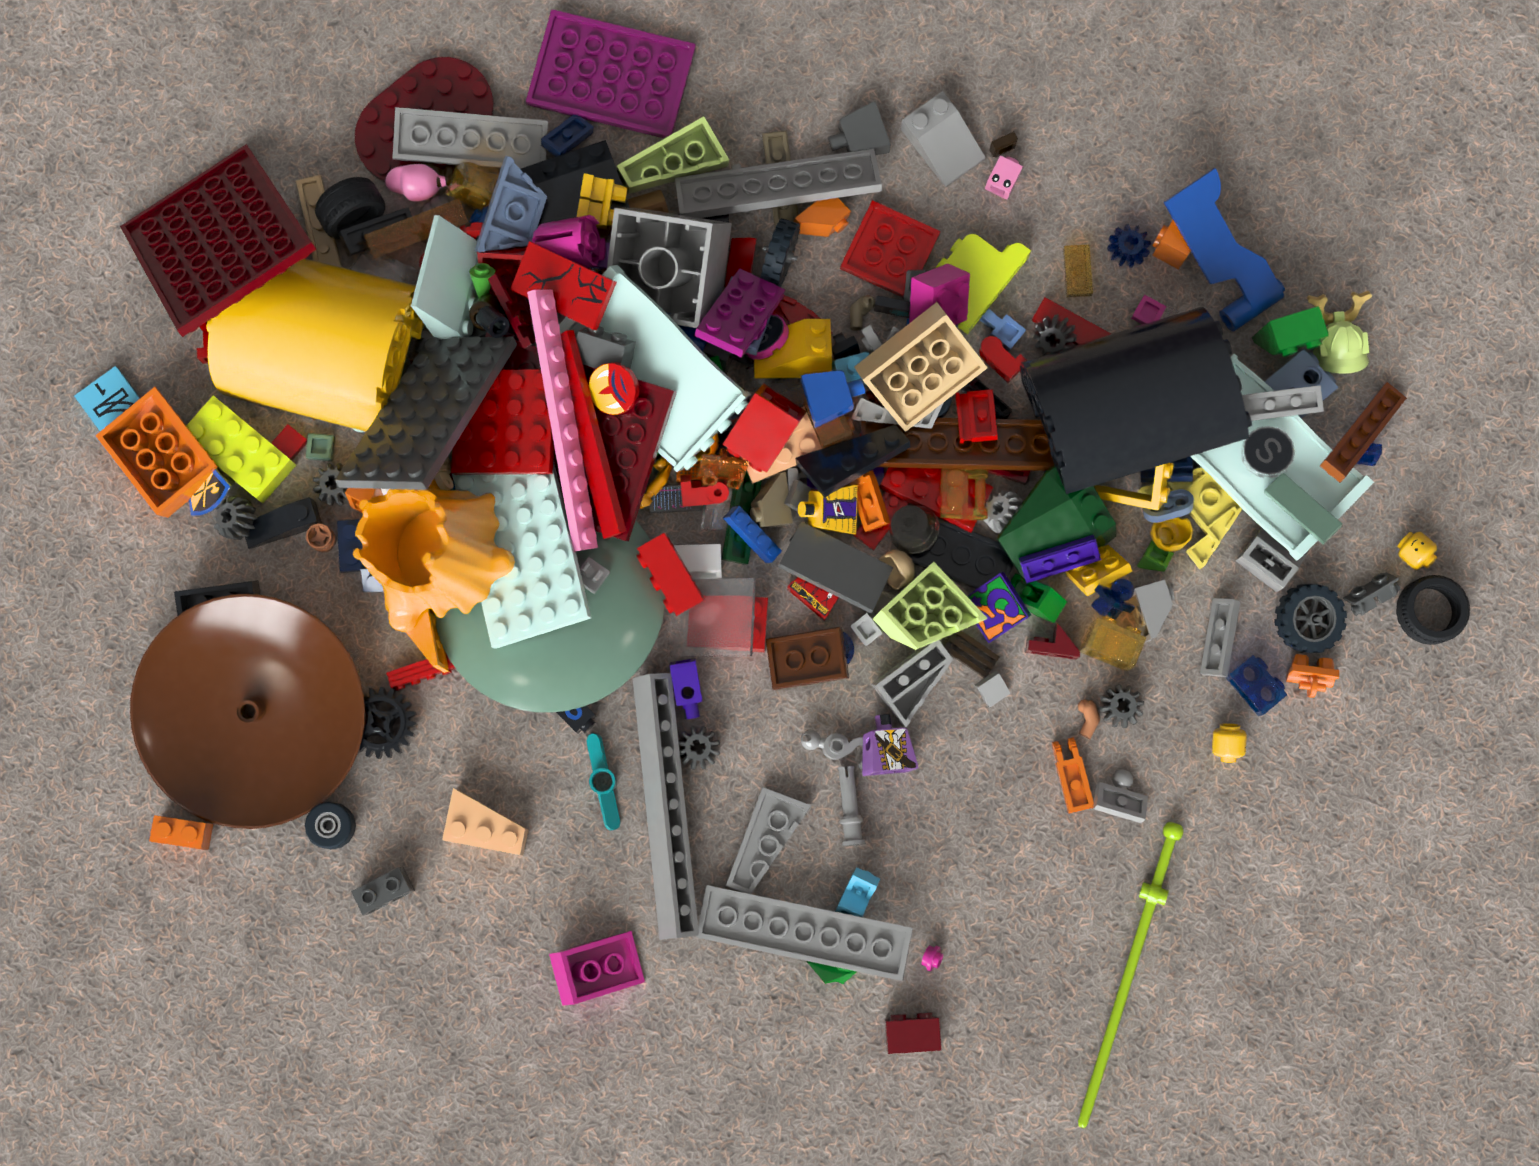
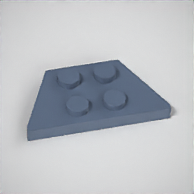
M509 156L504 157L474 251L485 252L528 246L529 241L532 242L533 232L538 227L547 196L539 187L533 184L532 179L526 173H523Z

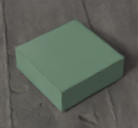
M308 433L305 458L308 460L332 461L335 436Z

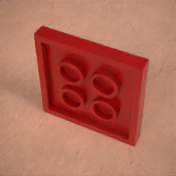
M872 200L840 265V269L904 298L907 271L924 269L941 231Z

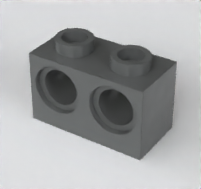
M398 867L351 891L362 915H369L415 890L404 867Z

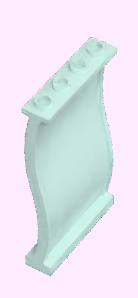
M618 265L609 266L602 275L617 283L599 326L603 327L605 332L611 334L622 333L627 336V339L636 342L630 369L638 380L677 392L658 453L674 466L673 469L676 472L684 468L689 470L698 461L695 456L701 450L704 452L708 450L715 442L713 439L714 435L718 431L723 433L731 425L732 422L729 419L735 412L739 415L747 407L748 402L746 400L751 394L748 391H744L714 364L674 320L624 274L625 272ZM565 317L559 324L560 334L566 330H574L576 339L578 331L587 328L568 317Z
M1236 354L1230 357L1235 373L1241 381L1242 395L1274 391L1254 372L1237 359L1238 356ZM1299 415L1252 421V426L1248 427L1249 435L1259 428L1272 427L1281 430L1289 437L1294 450L1293 459L1289 466L1280 473L1268 475L1259 473L1250 467L1245 459L1243 450L1246 439L1190 456L1255 522L1289 550V554L1296 560L1300 559L1318 540L1264 494V490L1282 472L1337 519L1374 483L1367 475L1363 476L1354 468L1341 482H1338L1321 468V463L1332 449Z

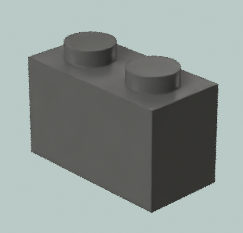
M600 326L598 330L587 327L578 331L576 341L584 365L598 368L605 363L618 362L625 367L631 368L636 342L627 339L625 334H611L605 332L604 328Z

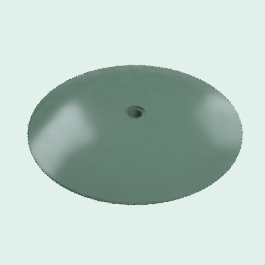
M635 521L629 542L615 537L603 539L602 533L595 531L598 548L576 551L579 568L590 557L610 571L609 576L595 594L584 588L591 614L590 619L495 649L491 647L481 602L474 605L468 614L462 613L458 608H451L443 618L437 617L434 613L441 644L456 670L469 684L492 700L512 708L531 712L553 713L581 708L601 700L625 684L637 672L650 654L658 638L665 605L662 601L665 599V595L661 589L656 591L649 579L653 576L648 567L644 569L636 556L639 554L637 548L650 541V538L637 521Z

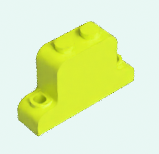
M969 234L963 240L959 238L950 249L953 252L948 259L942 258L936 266L937 268L950 264L970 273L967 320L958 324V328L967 335L1029 258L1031 250L1023 244H1008L1003 252H999L978 235Z

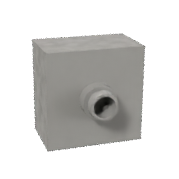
M614 208L607 269L609 266L618 265L625 272L624 274L667 312L677 325L697 328L723 292L732 223L640 208Z

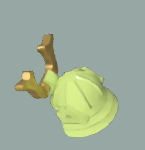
M1370 291L1360 294L1352 292L1353 304L1346 312H1325L1324 306L1328 300L1325 294L1319 297L1307 296L1309 303L1315 307H1320L1325 324H1329L1326 327L1329 336L1322 341L1321 346L1313 350V354L1319 361L1318 365L1324 371L1347 374L1361 371L1368 366L1367 332H1362L1360 327L1352 324V321L1358 316L1364 302L1372 297Z

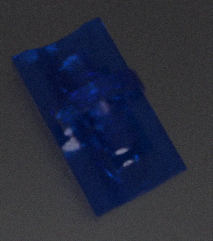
M1117 579L1111 588L1099 584L1094 590L1099 596L1091 606L1102 616L1107 614L1110 618L1116 620L1123 611L1131 613L1135 609L1133 604L1124 602L1128 601L1134 594V586L1127 579Z

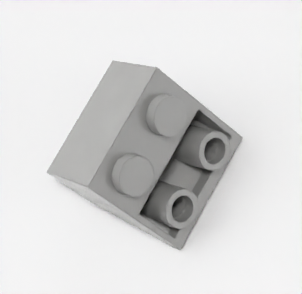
M1261 527L1235 561L1275 592H1278L1286 586L1299 569L1308 551L1300 559H1294L1289 554V550Z

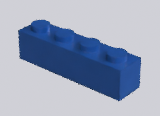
M740 506L732 507L723 517L731 528L765 563H772L782 552Z

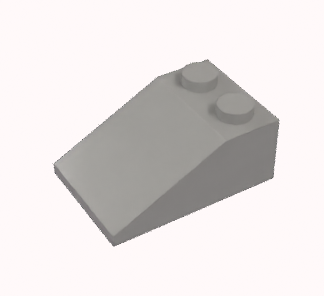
M943 91L902 119L901 131L945 188L986 159L960 113Z

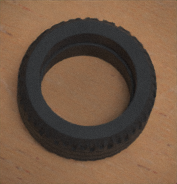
M351 177L337 182L320 196L315 206L316 217L326 234L331 238L339 240L338 232L340 230L383 216L385 211V201L377 187L370 179L364 177Z
M1441 575L1424 576L1411 582L1399 595L1396 605L1397 620L1402 630L1413 640L1429 645L1440 644L1458 636L1466 627L1470 616V604L1463 588L1454 580ZM1424 589L1439 591L1448 599L1451 605L1452 616L1450 623L1442 631L1427 629L1418 621L1415 615V599L1418 593Z

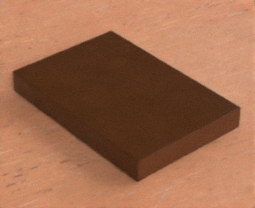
M842 627L766 639L772 690L849 679Z

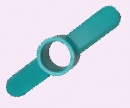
M592 733L588 735L586 740L593 770L589 778V784L591 789L598 794L605 827L613 831L620 826V817L614 794L617 780L614 773L608 768L602 737L597 733ZM600 772L609 773L612 777V785L606 791H599L594 786V778Z

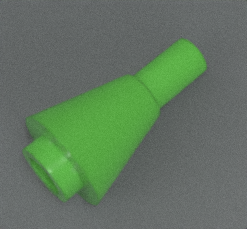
M485 263L476 264L469 270L479 299L481 296L490 293L491 284L488 278L495 274V269Z

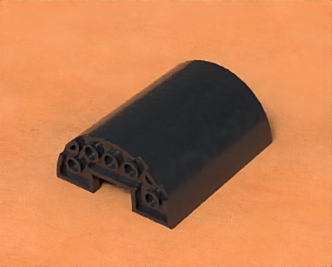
M1198 307L1021 362L1020 375L1023 387L1035 417H1039L1048 438L1052 460L1066 494L1249 438L1248 427L1252 426V420L1249 412L1245 411L1241 394V381L1235 373L1230 358L1232 354L1230 342L1228 339L1223 340V330L1219 320L1214 321L1204 307Z

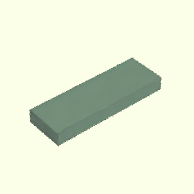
M1283 472L1264 490V494L1323 545L1342 527V523Z

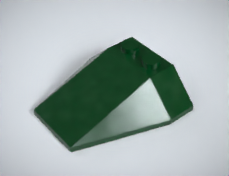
M1053 465L1043 474L996 538L1020 576L1024 578L1019 561L1021 557L1094 535L1097 546L1101 547L1117 536L1116 523L1094 486L1066 494L1056 467Z

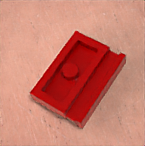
M993 389L969 391L966 394L955 393L960 443H964V441L998 440Z

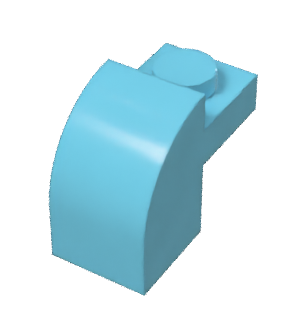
M856 867L835 912L863 917L880 878Z

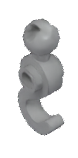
M807 730L801 736V744L807 750H815L818 747L822 748L827 758L838 760L851 753L857 746L863 747V737H858L848 742L847 738L839 733L821 738L816 731ZM803 736H806L808 741H803ZM862 762L858 764L859 769H862Z

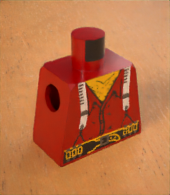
M799 577L787 586V590L823 621L827 619L839 597Z

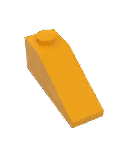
M426 609L419 616L414 628L406 633L431 665L445 673L449 669L446 653L437 633L434 611Z

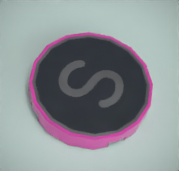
M772 314L757 355L745 354L751 359L760 360L773 355L772 351L776 348H782L789 334V328L784 319Z

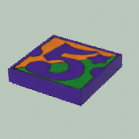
M1004 572L967 595L987 617L986 620L976 625L988 643L1031 616V613Z

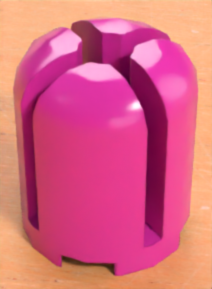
M585 215L543 223L533 232L532 242L587 268L597 267L598 262L605 259V238L600 239L596 227L600 223L594 216Z

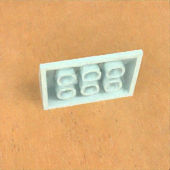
M434 215L411 307L434 337L438 339L469 337L473 333V324L469 311L471 306L478 300V295L469 270L478 264L477 251H474L477 240L440 215Z

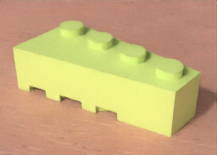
M702 117L620 163L616 169L619 178L627 188L628 193L631 194L674 182L677 177L703 174L728 167L729 158L705 117Z

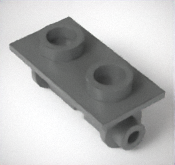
M1387 572L1380 573L1374 576L1372 581L1366 585L1352 589L1350 594L1343 599L1354 605L1351 607V610L1355 616L1359 614L1364 615L1377 607L1374 600L1375 597L1382 604L1398 595L1397 592L1400 591V586L1397 581L1399 578Z

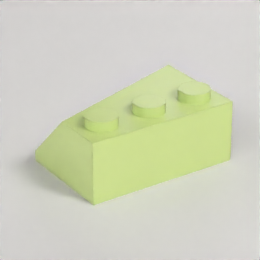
M935 562L930 564L873 618L890 638L915 650L987 619L979 608Z

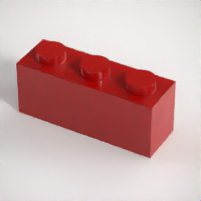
M666 532L637 548L639 554L636 556L644 569L648 567L653 576L649 579L656 591L662 590L666 597L662 601L670 614L674 612L678 616L705 600Z

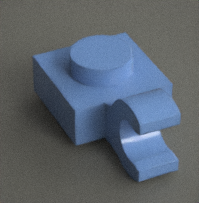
M987 309L980 318L983 324L994 329L989 336L999 338L1003 347L1008 351L1011 350L1026 331L1009 315L1006 314L1003 319H1000L990 309Z

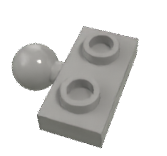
M1120 769L1114 773L1112 778L1114 786L1102 782L1095 786L1094 810L1139 823L1146 820L1148 796L1127 790L1133 784V776L1128 770Z

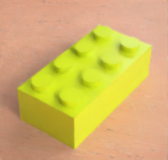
M214 395L186 425L216 465L261 503L268 499L296 466L293 461Z

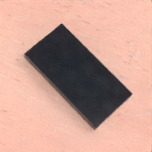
M926 512L922 515L907 555L914 564L927 568L935 562L949 578L975 589H978L1002 572L1008 578L1013 567V563L998 541L973 531L970 533Z

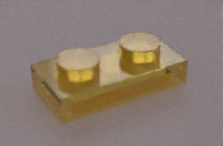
M1090 244L1064 246L1066 297L1092 296Z

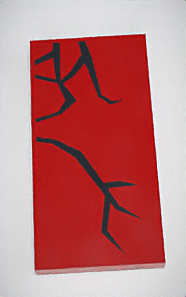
M529 241L510 290L527 298V292L532 290H553L556 312L590 329L598 330L617 282Z

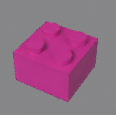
M945 264L912 277L909 323L936 302L954 325L966 321L970 273L953 265Z

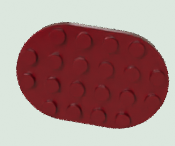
M435 57L415 65L370 101L361 112L355 128L357 153L366 169L382 182H385L387 174L395 167L406 166L412 163H426L393 160L395 107L493 116L494 99L486 78L470 63L453 57ZM432 163V164L438 166V167L441 168V169H444V168H445V165H446V164Z

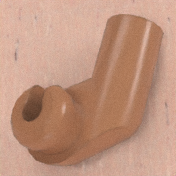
M1083 699L1078 704V710L1084 714L1085 722L1079 734L1091 739L1100 722V716L1096 704L1092 700Z

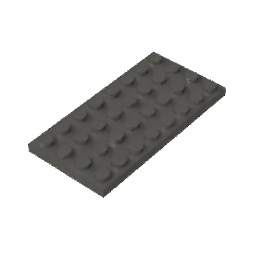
M476 336L452 337L450 339L432 337L428 339L406 373L402 376L396 390L391 393L387 400V405L379 411L377 417L335 479L338 487L427 490L517 346L514 337L494 338Z

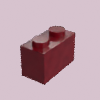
M932 1012L917 1013V1018L906 1019V1014L890 1015V1020H885L888 1054L942 1051L939 1018L933 1017Z

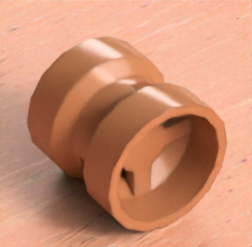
M319 523L310 526L307 530L306 541L312 548L323 553L333 549L336 544V535L326 525Z

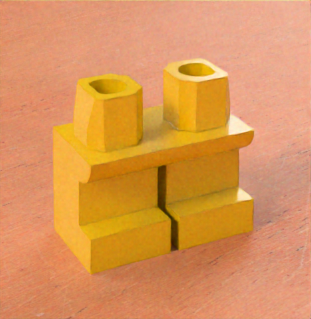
M584 173L577 217L585 215L594 216L600 223L596 227L607 229L613 223L614 210L611 209L612 201L625 203L627 188L614 184L613 179L597 178L594 175Z

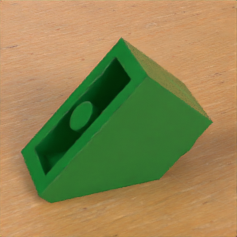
M1015 573L1010 582L1029 612L1044 620L1055 623L1067 601L1052 587L1037 581L1026 584L1025 578Z

